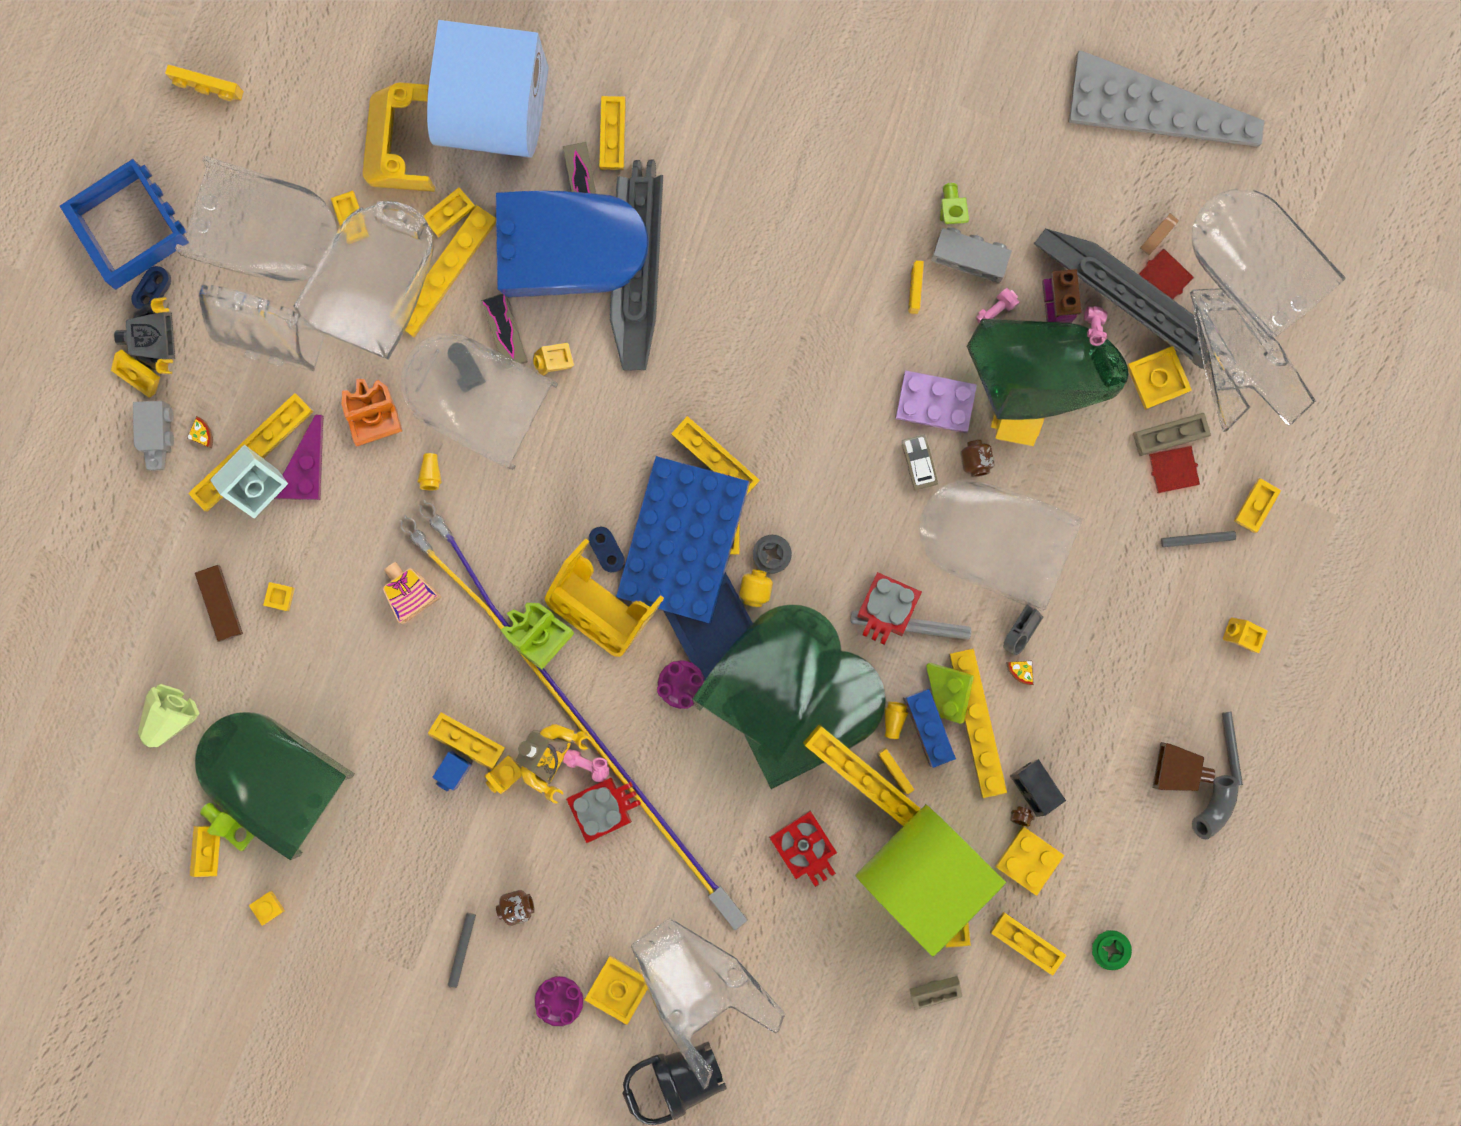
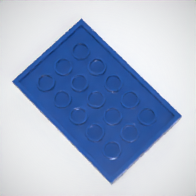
M656 456L616 597L632 602L641 601L651 607L661 595L664 599L658 609L711 623L750 482Z

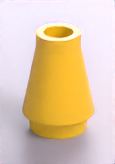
M423 454V461L417 481L422 490H438L439 484L442 483L437 454Z
M888 702L887 707H885V737L899 739L909 713L906 704Z

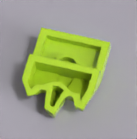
M526 602V612L523 614L514 609L509 611L507 615L513 621V626H505L500 630L520 654L542 670L574 635V632L555 618L553 613L540 603Z

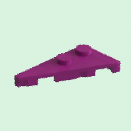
M323 415L314 416L282 475L288 484L274 499L321 500Z

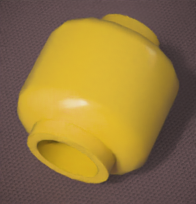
M754 569L752 573H747L742 577L739 596L744 600V604L762 607L763 604L769 602L773 581L766 576L767 573L765 571Z

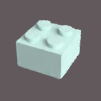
M245 444L210 480L220 495L253 518L288 484L277 468Z

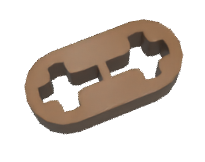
M1169 213L1140 249L1150 255L1179 220Z

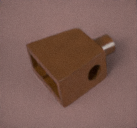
M1161 742L1152 788L1173 791H1198L1200 781L1213 783L1215 769L1203 767V756L1178 746Z

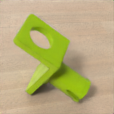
M945 184L943 186L944 199L941 202L940 221H944L945 224L968 223L969 214L966 197L959 198L957 184Z
M207 803L201 809L200 815L204 816L212 824L207 832L211 835L225 837L239 851H244L257 833L239 815L221 812L213 803ZM242 827L246 830L247 834L246 838L239 842L236 840L235 833Z

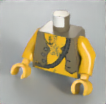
M557 724L545 727L541 731H531L526 741L519 745V754L516 758V762L522 766L520 771L523 781L539 793L544 792L547 800L555 804L558 803L553 800V794L558 792L563 795V791L554 786L548 787L547 785L551 783L567 750L571 746L572 742L570 741L573 740L580 749L586 750L588 747L581 743V741L585 738L592 740L591 737L584 731L575 734L574 730Z

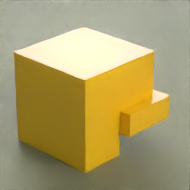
M1006 384L1002 404H996L991 420V428H996L995 439L1034 446L1044 422L1045 392Z

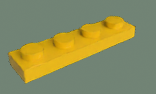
M688 416L671 433L676 440L711 471L749 481L747 495L760 482L753 473Z

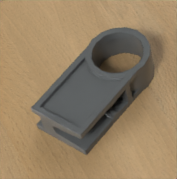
M1029 605L1025 606L1005 638L1003 645L1005 650L1014 655H1018L1023 651L1043 619V616L1037 609L1033 610Z

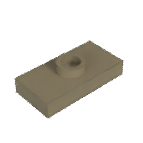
M958 976L940 981H931L928 984L910 988L914 1010L962 997Z

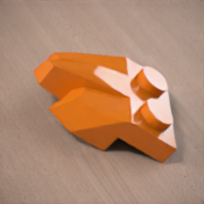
M356 379V392L354 394H351L348 390L342 391L341 404L356 447L403 431L388 387L381 381H375L373 387L369 389L365 379Z

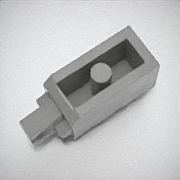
M163 401L133 402L134 447L144 452L146 468L151 471L164 470L166 453H171V446L174 445V435L170 426V422L174 418L173 410L170 404Z

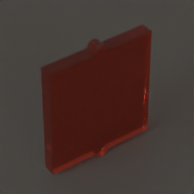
M1164 248L1153 260H1148L1147 266L1139 273L1141 277L1171 299H1174L1178 294H1182V289L1194 278Z
M1192 446L1149 454L1153 471L1151 476H1154L1157 494L1200 485L1196 468L1198 463H1195Z

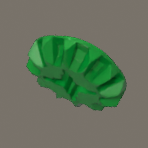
M1106 930L1098 934L1092 943V955L1096 963L1102 968L1118 970L1129 962L1132 955V946L1129 939L1121 932ZM1114 942V947L1119 952H1121V954L1112 953L1111 956L1108 957V952L1102 947L1111 946V944Z

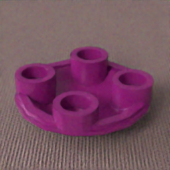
M684 660L673 661L666 665L661 671L657 682L658 695L667 704L678 709H688L697 704L705 690V679L701 670L693 663Z
M555 976L545 980L539 986L535 995L536 1014L545 1023L552 1026L571 1024L579 1017L583 1008V994L580 987L567 977Z

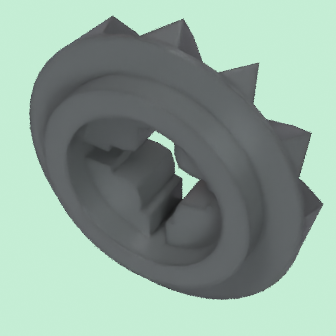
M766 535L760 538L754 546V562L760 570L766 573L781 572L791 561V547L781 536ZM778 545L776 554L782 560L773 558L769 563H766L768 554L765 553L766 551L763 548L772 550L773 547L775 548Z

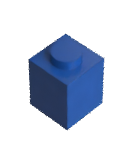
M450 751L432 778L437 780L436 785L443 790H456L473 764L455 752Z

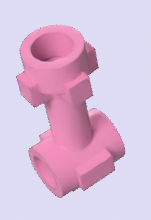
M1004 289L996 297L999 301L987 312L982 309L978 313L979 315L976 317V320L984 329L988 326L991 327L995 323L993 318L1005 308L1009 312L1020 303L1017 299L1018 296L1013 290Z
M1088 306L1086 308L1084 321H1088L1091 324V329L1087 332L1090 343L1098 346L1103 344L1107 337V333L1103 332L1101 324H1105L1108 313L1107 310L1096 306Z
M567 750L563 759V763L567 764V766L571 768L579 766L591 771V777L596 782L604 781L609 775L607 761L604 758H596L590 761L581 757V752L577 750Z

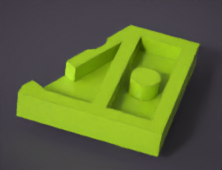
M928 663L927 672L940 718L959 724L964 723L974 675L934 663Z

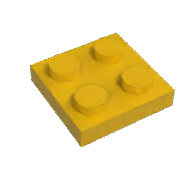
M1173 346L1126 365L1145 410L1192 391Z
M1022 826L995 867L1037 896L1065 855Z
M610 955L584 1000L628 1025L652 983V979Z

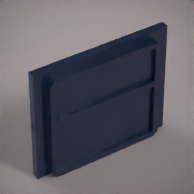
M726 572L724 573L711 623L664 611L690 662L701 670L705 682L731 668H735L738 664L767 649Z

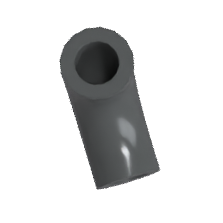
M1228 775L1218 776L1214 779L1213 794L1208 806L1200 815L1192 820L1193 830L1201 839L1206 840L1213 837L1225 826L1231 817L1237 803L1238 779Z

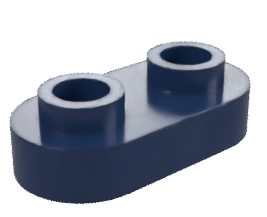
M160 266L149 268L132 293L131 301L133 306L137 309L145 305L143 301L146 297L150 298L149 303L154 298H162L171 285L170 273ZM162 276V282L157 284V278Z
M602 526L594 528L589 534V543L600 565L605 571L610 573L620 571L624 566L625 558L612 532ZM599 534L605 536L603 543H598L596 540ZM610 556L616 557V563L613 565L608 564L607 560Z

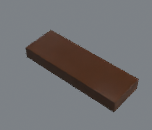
M215 565L195 572L217 641L221 642L243 634L221 566Z

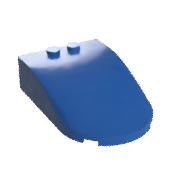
M568 191L496 193L498 290L508 298L613 291L629 283V280L641 270L645 263L649 246L646 226L637 211L620 198L604 194Z

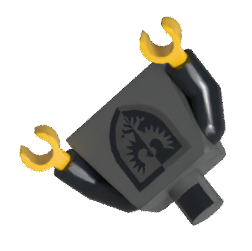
M166 297L154 298L150 303L145 304L134 312L132 319L126 320V330H116L114 332V340L117 345H127L128 353L135 355L137 361L145 366L156 370L160 374H172V371L168 369V364L173 363L171 359H176L172 312H169V308H164L163 301L167 300Z

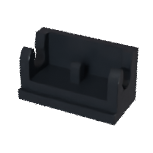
M1039 759L1032 763L1029 762L1010 775L1037 817L1046 816L1066 802V799Z

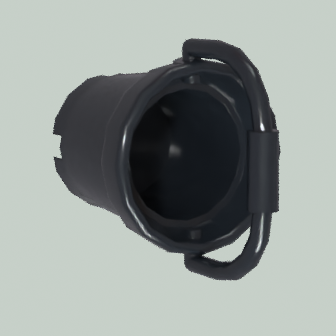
M709 1041L666 1056L663 1053L651 1056L632 1066L625 1075L623 1082L624 1091L622 1092L630 1114L634 1115L638 1121L644 1124L658 1125L682 1117L686 1114L687 1109L726 1090L725 1083L718 1085V1083L723 1082V1078L714 1053L710 1049ZM652 1064L670 1114L656 1119L646 1118L640 1114L634 1094L629 1087L631 1077L635 1072Z

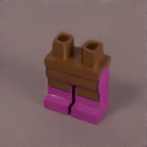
M1077 269L1052 271L1050 279L1042 280L1044 302L1054 301L1053 303L1045 304L1047 326L1071 324L1077 315L1082 313Z

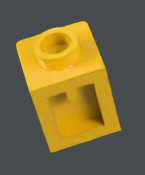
M568 343L543 346L534 353L533 364L535 369L538 370L539 376H545L548 372L571 369L574 366Z
M1232 617L1226 627L1223 640L1235 643L1252 652L1260 653L1268 630L1248 620Z
M508 755L485 775L487 779L485 783L492 792L496 793L498 791L502 794L522 777L521 767Z

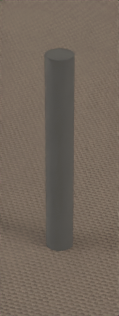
M1226 531L1161 538V545L1164 548L1236 540V532Z
M1232 711L1222 712L1231 776L1238 779L1240 786L1243 785Z
M466 913L448 982L449 987L457 988L476 914Z

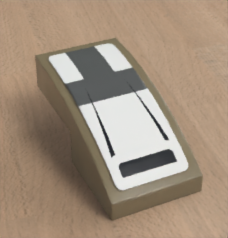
M925 434L903 439L902 448L914 491L938 485L934 463Z

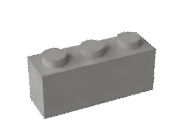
M948 227L947 229L942 228L931 261L1000 283L1004 277L1012 250L1007 249V246L1002 243L994 242L990 244L984 242V239L980 236L970 235L969 237L961 234V231Z

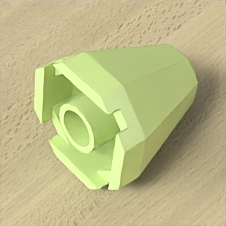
M163 684L158 685L156 689L155 687L151 688L146 695L138 730L141 742L148 747H159L185 729L199 715L195 702L190 698L188 701L182 698L184 693L176 688Z

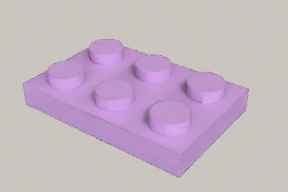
M905 370L895 419L967 433L977 385Z

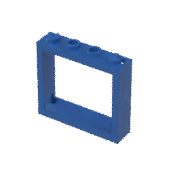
M131 159L60 205L61 210L104 281L115 290L189 243L184 235L187 233V230L179 220L176 221L173 217L176 214L174 209L167 201L164 202L161 196L164 193L156 183H152L149 179L152 177L151 172L145 164L140 166L134 159ZM137 179H140L171 229L172 234L115 270L82 215Z

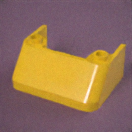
M399 82L372 94L369 103L363 162V177L369 185L382 188L435 192V186L429 176L406 175L404 160L399 155L391 154L395 108L407 107L412 100L428 102L429 85Z
M585 538L564 561L545 595V602L551 610L608 653L620 657L627 651L652 618L664 597L660 595L651 607L641 601H634L628 607L591 579L594 568L591 562L582 556L589 543Z

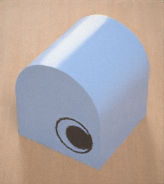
M438 20L427 102L428 133L432 145L529 158L534 155L540 132L549 69L537 32Z

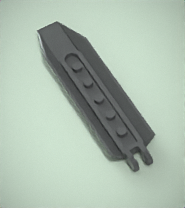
M654 159L647 162L646 177H642V164L640 160L633 161L632 177L617 176L616 197L624 200L637 211L646 226L649 240L647 257L641 270L629 280V283L611 291L610 323L623 370L647 369L656 324L663 175L656 177V163Z
M1046 228L1034 242V245L1068 270L1077 269L1078 277L1180 351L1192 360L1193 364L1201 369H1207L1210 366L1211 359L1213 360L1216 357L1217 351L1211 344L1205 341V338L1212 328L1098 244Z

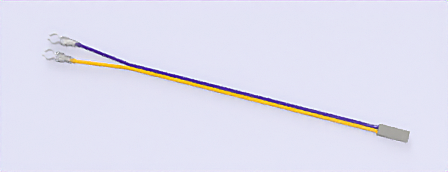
M421 506V507H420V513H421L422 516H424V515L422 514V506ZM437 514L433 518L429 516L426 518H430L429 523L432 528L451 543L488 606L435 555L432 546L422 531L407 532L411 533V541L419 546L423 553L432 558L489 614L500 629L505 626L511 627L491 602L456 544L455 538L446 526L445 520ZM401 521V529L404 531L402 527L403 521ZM520 654L577 727L591 737L592 740H589V742L601 757L607 761L608 766L623 784L632 783L633 786L628 791L630 793L636 791L635 800H640V806L709 892L708 897L733 929L736 930L748 919L725 890L712 881L544 668L541 670Z

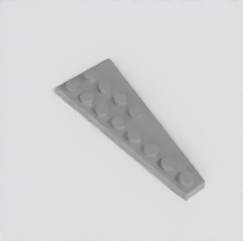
M1078 51L1069 123L1257 147L1262 144L1264 120L1084 51Z

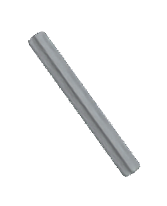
M852 611L850 622L866 626L868 621L857 617L859 611ZM910 618L905 629L908 632L965 640L971 637V627L912 618Z

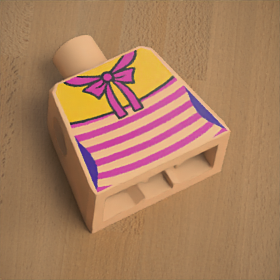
M397 562L384 569L391 582L383 587V591L399 623L405 624L441 598V595L415 569L409 568L403 572Z

